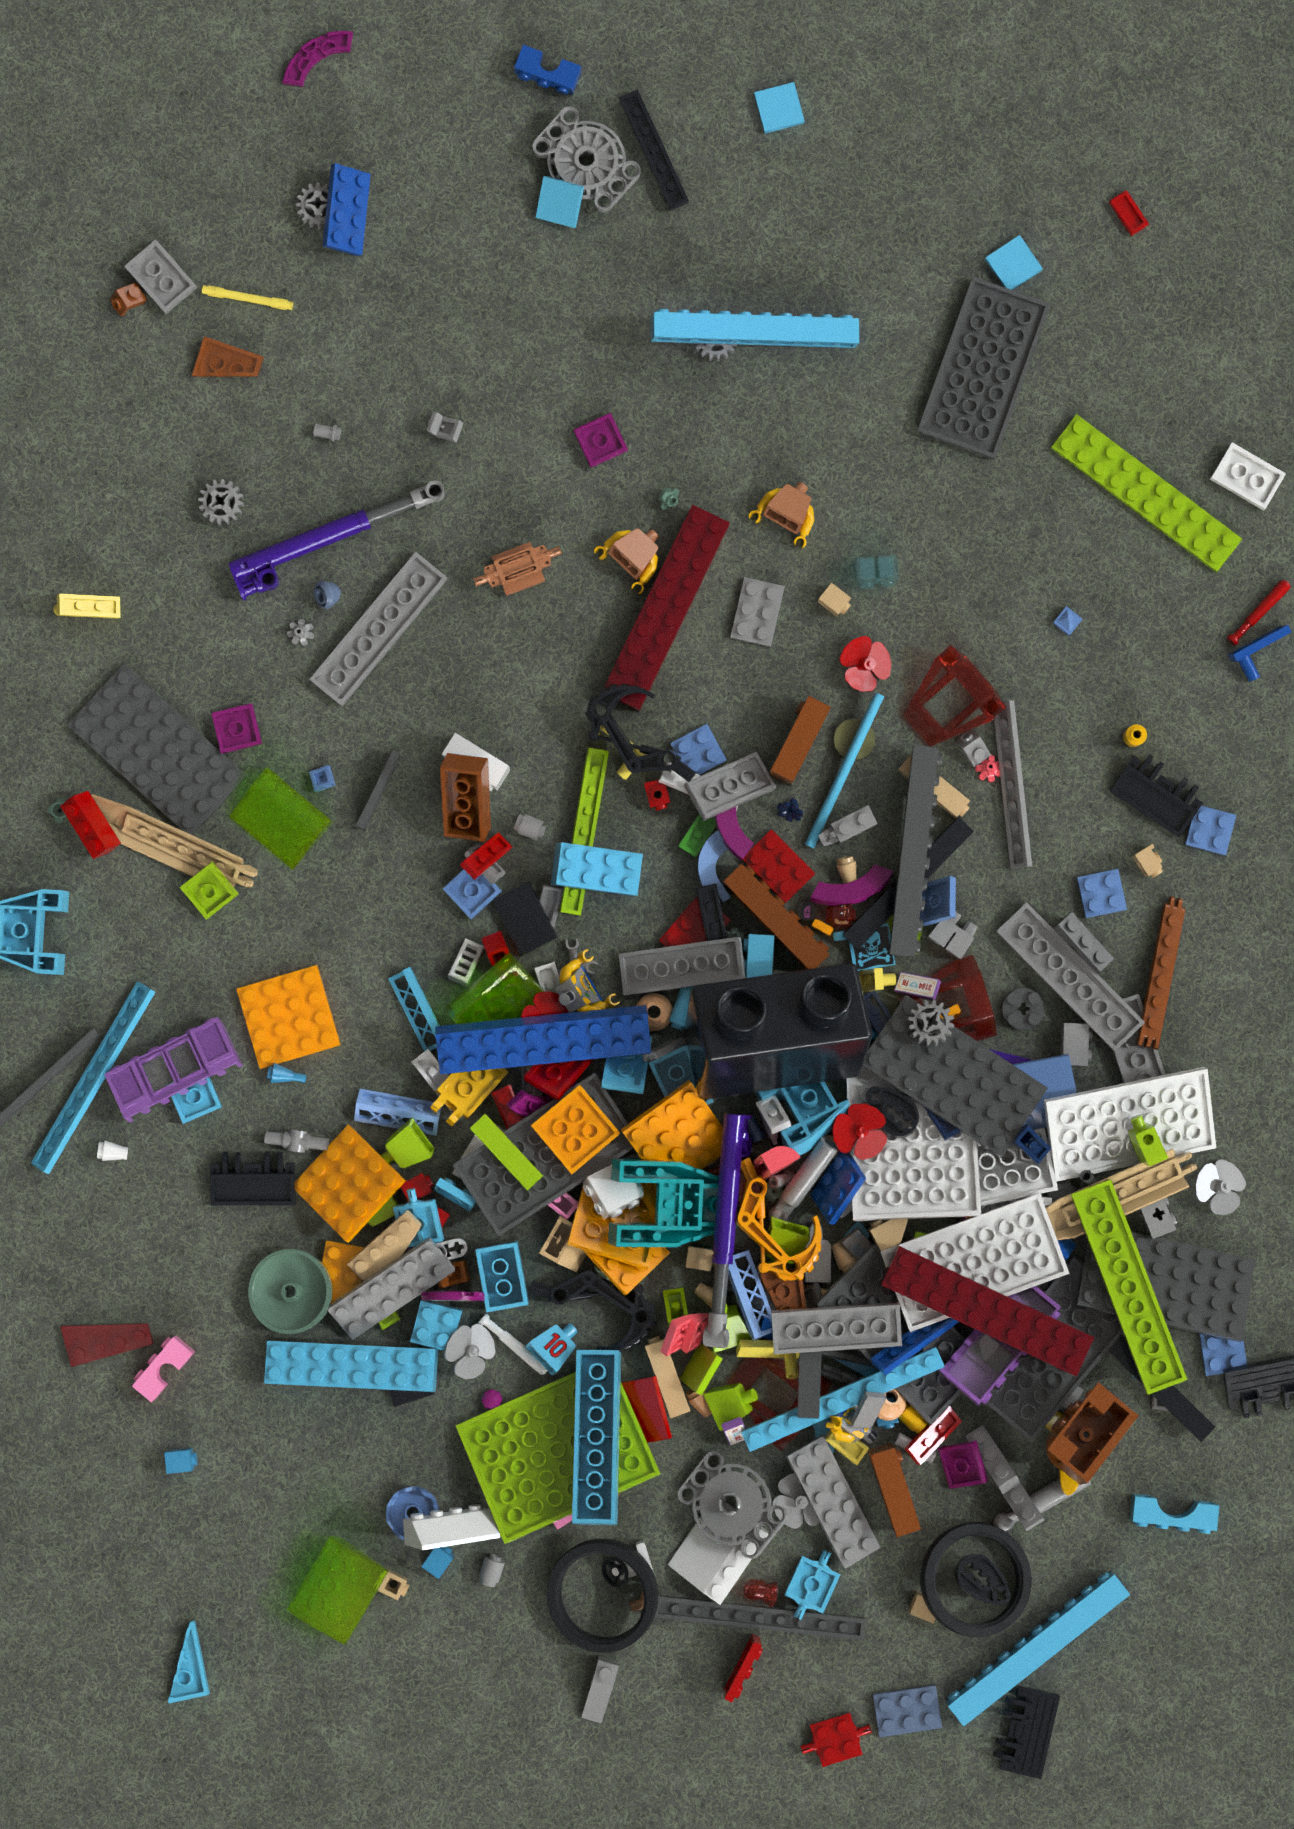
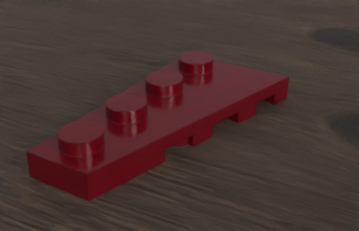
M148 1323L60 1326L71 1367L154 1344Z

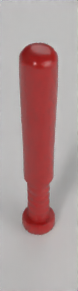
M1281 580L1251 612L1237 631L1227 636V640L1233 646H1236L1243 634L1250 627H1253L1290 590V584L1286 580Z

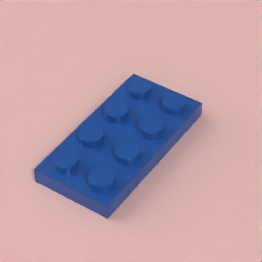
M336 163L331 165L323 247L355 256L362 255L370 173Z

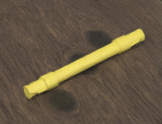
M203 285L202 294H208L207 296L224 297L267 305L282 310H292L293 302L285 299L263 297L210 285Z

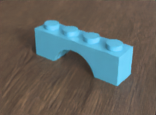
M1132 1494L1130 1520L1135 1522L1136 1526L1147 1527L1148 1524H1156V1528L1161 1529L1176 1526L1177 1530L1190 1531V1528L1198 1529V1532L1210 1534L1211 1530L1217 1531L1219 1505L1217 1503L1195 1500L1186 1512L1179 1515H1170L1160 1509L1154 1496Z

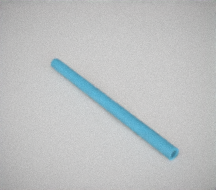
M876 692L871 699L805 842L807 846L815 847L819 839L818 835L821 834L883 701L884 696Z

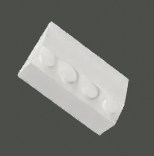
M1045 1128L1034 1130L1048 1144ZM977 1143L981 1206L1058 1190L1050 1151L1037 1164L1013 1143H1011L1002 1158Z
M726 1502L728 1512L737 1511L736 1508ZM700 1516L699 1520H700V1522H701V1524H702V1523H704V1521H703L702 1517ZM696 1523L668 1565L702 1593L721 1605L752 1559L743 1556L740 1550L741 1545L729 1546L712 1541L704 1535ZM708 1527L705 1528L711 1536L715 1537L716 1534ZM763 1527L760 1528V1537L766 1538L769 1535L768 1531ZM722 1537L720 1539L724 1542H732V1538ZM749 1543L746 1546L748 1555H753L756 1552V1545L754 1543Z

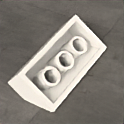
M480 1504L469 1505V1509L463 1510L461 1507L450 1508L449 1512L444 1513L442 1510L430 1511V1515L423 1516V1513L411 1514V1518L403 1519L405 1545L420 1550L500 1538V1533L490 1510L482 1508Z

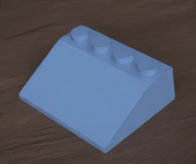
M1068 1054L1012 1064L1048 1088L1025 1122L1033 1130L1047 1127L1044 1108L1045 1099L1077 1093Z

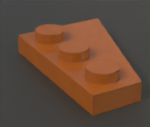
M204 336L192 376L258 377L264 357Z
M795 1267L788 1268L786 1270L792 1273L794 1272ZM773 1272L758 1274L776 1310L807 1308L802 1280H786L783 1282Z

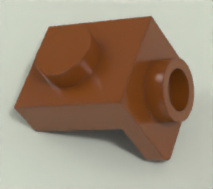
M137 282L117 289L111 297L112 306L120 316H124L129 309L142 305L147 301Z
M466 1260L452 1263L455 1271L438 1282L440 1289L471 1280Z

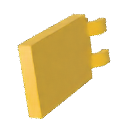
M505 1068L451 1073L435 1091L440 1096L431 1105L430 1109L437 1113L444 1104L447 1105L453 1113L445 1122L452 1127L462 1115L468 1119L507 1075L508 1071Z

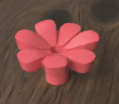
M993 755L989 756L988 760L982 761L981 765L975 766V771L981 772L978 778L982 781L987 777L988 782L992 783L995 780L994 776L1000 777L999 761L995 762V756Z

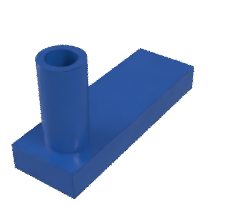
M1281 625L1229 653L1228 656L1232 662H1239L1248 681L1251 682L1259 678L1260 675L1250 655L1291 633L1288 625Z

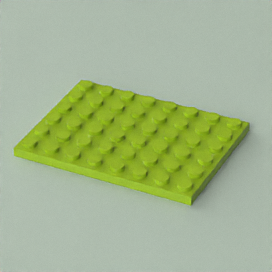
M576 1372L456 1425L504 1544L572 1515ZM621 1382L618 1493L661 1475Z

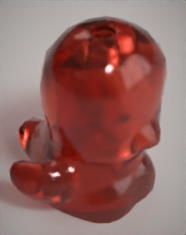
M750 1579L744 1584V1595L750 1600L762 1599L764 1604L773 1607L777 1601V1582L766 1584L762 1579Z

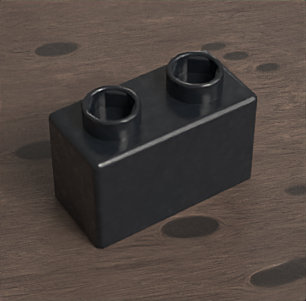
M853 963L696 985L691 990L684 1027L697 1095L700 1099L704 1100L857 1077L861 1073L873 1035L858 969Z

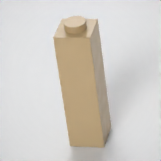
M911 755L897 770L907 780H909ZM940 776L939 785L934 787V794L937 795V804L954 818L958 815L963 817L970 808L967 806L970 800Z
M655 1336L648 1339L645 1348L655 1376H657L670 1418L690 1412V1407L671 1354L665 1356L660 1352L665 1337L660 1339V1336Z

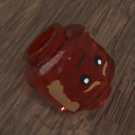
M850 903L827 906L826 923H829L831 927L847 929L851 926V921H856V909H852Z

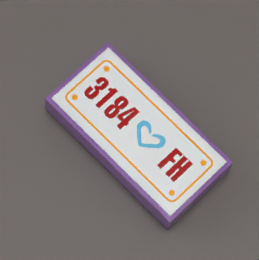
M900 972L894 991L897 994L933 1001L936 999L941 981L935 978Z
M741 1417L722 1424L730 1446L744 1441L741 1431L746 1428Z

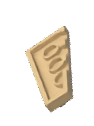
M407 1209L355 1255L347 1265L365 1281L403 1255L422 1226V1223Z

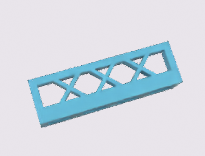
M408 967L388 979L423 1050L429 1049V1051L437 1048V1044L427 1048L424 1037L426 1032L434 1034L436 1038V1026L440 1025L411 967ZM405 976L408 982L407 990L398 989L394 980ZM400 992L405 993L404 999L402 998ZM408 994L415 996L418 1002L415 1010L408 1008L405 1004ZM409 1010L414 1012L413 1018ZM417 1013L425 1016L427 1020L425 1029L416 1026L414 1021ZM418 1029L424 1031L422 1036Z

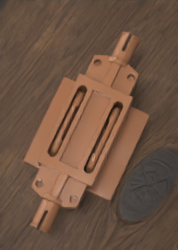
M531 542L491 556L494 564L484 567L485 574L473 578L476 587L486 582L492 588L502 585L506 596L545 582L542 570L551 566V558L562 554L559 546L547 550L544 545L533 548Z

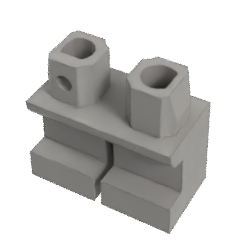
M955 911V918L938 922L927 938L941 948L945 946V951L961 960L974 940L973 935L977 926L967 921L962 929L955 924L961 915Z

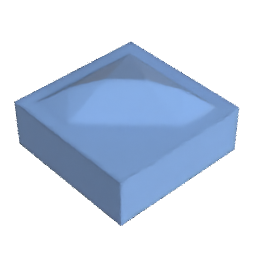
M1066 606L1053 624L1070 636L1082 621V618Z
M329 765L309 772L315 792L336 786Z

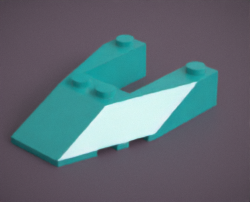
M612 1159L611 1180L625 1183H657L655 1223L609 1222L608 1244L615 1247H679L682 1244L714 1235L716 1204H713V1202L717 1199L715 1195L718 1192V1176L682 1162Z

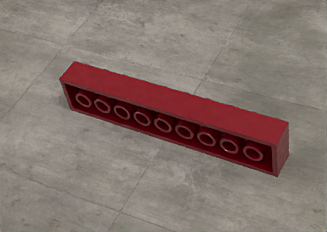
M692 504L604 687L609 689L612 684H617L618 686L629 684L651 690L726 535L730 522ZM640 693L631 694L624 697L619 703L640 712L647 695Z
M899 1245L896 1246L879 1283L1076 1377L1094 1340V1337Z

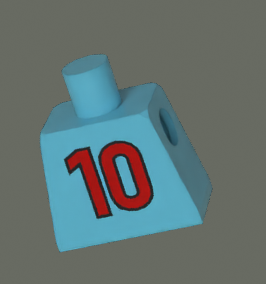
M570 1323L563 1330L558 1325H554L531 1340L525 1347L551 1375H554L575 1349L576 1345L571 1338L578 1331Z

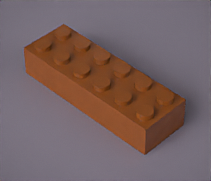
M741 864L722 884L771 935H774V938L805 970L817 968L830 955L827 952L829 948L821 940L817 942L812 937L814 932L807 925L803 927L798 922L800 918L792 910L788 912L783 907L785 903L778 895L773 897L770 894L769 890L771 888L763 880L759 882L754 877L756 873L749 865L744 867Z

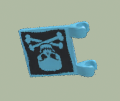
M883 924L858 950L849 942L852 962L857 966L858 971L896 965L894 955L889 954L891 936L888 924ZM845 931L833 933L834 941L846 940L842 935Z

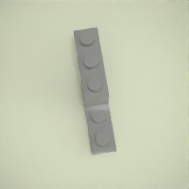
M982 1425L965 1437L968 1442L977 1440L984 1466L1025 1530L1029 1531L1043 1522V1516L1021 1485L1017 1475L985 1427Z

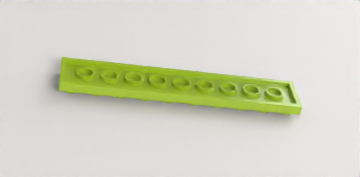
M1077 414L1051 447V449L1215 572H1218L1242 540L1241 537Z
M1109 1179L1072 1193L1073 1203L1146 1394L1149 1395L1188 1380L1112 1180Z

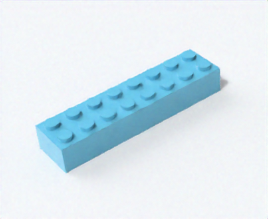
M267 1341L264 1384L436 1392L438 1349Z
M576 1350L573 1524L617 1525L621 1352L619 1350Z

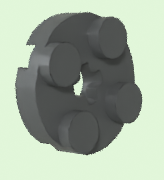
M1015 989L1004 999L1002 1015L1007 1023L1015 1029H1031L1040 1023L1044 1015V1003L1040 995L1031 989ZM1021 1003H1025L1026 1007H1030L1029 1011L1025 1012V1015H1021V1011H1017V1007H1020Z

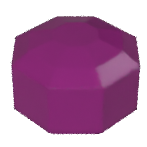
M491 1388L484 1392L481 1401L485 1408L492 1410L500 1406L502 1396L499 1391Z

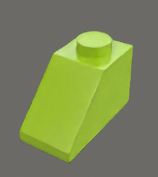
M683 1287L664 1290L663 1295L669 1326L672 1320L688 1315Z

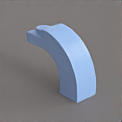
M718 830L705 842L700 852L698 875L702 886L716 883L719 899L724 903L730 899V896L717 877L716 862L728 848L723 843Z

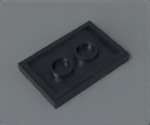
M530 882L492 901L520 957L558 938Z

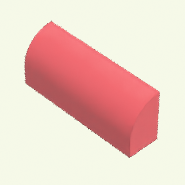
M778 1146L758 1156L752 1161L758 1177L762 1176V1179L765 1180L787 1168L801 1157L792 1148Z

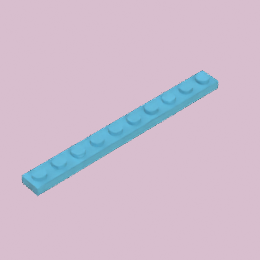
M138 981L136 982L34 1156L31 1164L44 1173L49 1174L106 1078L104 1074L110 1071L154 996L155 991Z
M936 1346L910 1357L886 1375L881 1371H877L820 1396V1419L798 1418L797 1406L741 1431L751 1452L827 1419L830 1415H836L859 1405L865 1392L886 1393L941 1369L945 1365Z

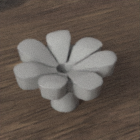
M299 619L298 624L295 622L290 623L289 626L292 630L287 632V636L289 638L293 637V645H298L301 642L303 646H306L308 644L307 639L314 638V634L310 632L313 629L311 623L305 625L304 619Z

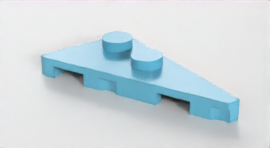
M195 1620L189 1621L168 1703L210 1694Z

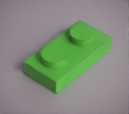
M699 814L678 847L696 858L715 829V820L709 818L703 821Z

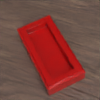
M1127 190L1108 202L1130 236L1135 235L1149 225Z

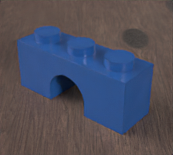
M526 45L522 46L514 67L515 74H517L519 79L536 81L537 85L543 88H555L556 92L562 95L574 94L581 75L580 65L562 59L556 70L546 71L541 67L543 60L542 51Z

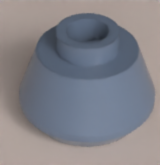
M319 581L316 584L314 597L320 607L329 609L339 601L341 591L333 582Z

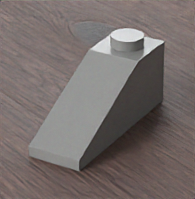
M598 1656L581 1718L602 1724L617 1675L619 1661Z

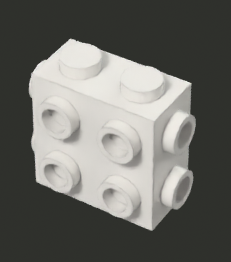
M612 1164L588 1176L583 1182V1189L586 1195L592 1198L596 1212L602 1215L603 1219L608 1217L616 1218L623 1213L622 1210L626 1208L631 1210L637 1207L644 1196L643 1187L640 1183H625L611 1180Z

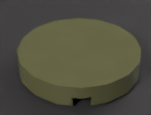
M846 720L836 729L833 738L834 747L843 758H845L862 720ZM871 727L855 760H861L868 756L874 748L875 736Z

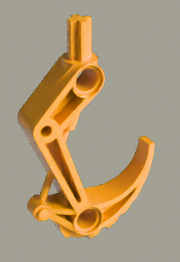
M750 1157L742 1160L741 1170L747 1182L744 1183L743 1196L737 1210L736 1225L760 1246L761 1263L758 1265V1271L760 1273L773 1272L783 1282L786 1280L801 1281L804 1278L803 1274L805 1272L810 1273L814 1268L813 1263L817 1262L819 1258L818 1252L821 1251L820 1242L822 1238L819 1219L817 1216L812 1217L814 1232L809 1245L802 1252L789 1257L764 1229V1196L767 1192V1184L762 1179V1176L758 1177ZM754 1182L761 1186L759 1194H755L751 1189ZM756 1212H757V1219H759V1223H758L757 1220L755 1219V1214H756ZM765 1251L775 1262L765 1263ZM788 1261H792L795 1264V1270L792 1273L786 1270L785 1266Z

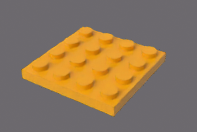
M318 965L236 989L260 1069L273 1066L274 1063L280 1064L341 1045Z
M690 1080L620 1129L642 1160L682 1162L702 1170L721 1156L723 1126L704 1099L698 1097L697 1090Z
M348 1124L330 1143L328 1150H324L295 1181V1191L349 1243L406 1180Z
M582 1186L567 1245L647 1270L654 1247H615L608 1244L609 1222H654L650 1218V1212L643 1199L640 1200V1204L631 1210L629 1208L622 1210L623 1213L618 1217L603 1219L602 1215L596 1212L592 1198L586 1195Z

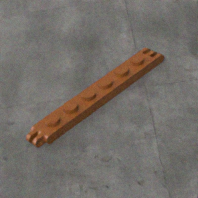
M1173 896L1169 897L1168 904L1164 903L1141 1016L1145 1023L1139 1028L1136 1045L1142 1046L1145 1038L1144 1047L1150 1048L1153 1040L1152 1049L1155 1050L1159 1048L1185 915V908L1182 907L1183 899L1177 898L1176 905H1174L1175 897Z

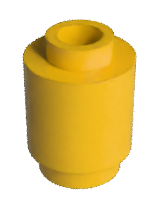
M1138 724L1130 726L1123 734V740L1129 747H1137L1144 743L1147 738L1146 729ZM1134 731L1139 735V738L1133 736Z
M907 1403L903 1413L898 1417L912 1432L915 1431L917 1434L928 1424Z

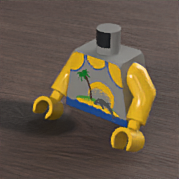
M588 949L579 952L577 959H573L560 970V983L556 986V991L559 994L560 1003L566 1006L570 1013L602 1010L606 1007L611 1009L620 1003V1001L617 1003L611 1001V998L616 995L615 993L610 994L602 1002V997L584 967L580 966L581 963L585 964L593 960L594 956L588 959L585 958V952Z
M858 1405L836 1415H830V1418L825 1423L826 1427L830 1428L835 1440L854 1443L863 1438L868 1444H871L878 1435L871 1428L852 1427L850 1421Z

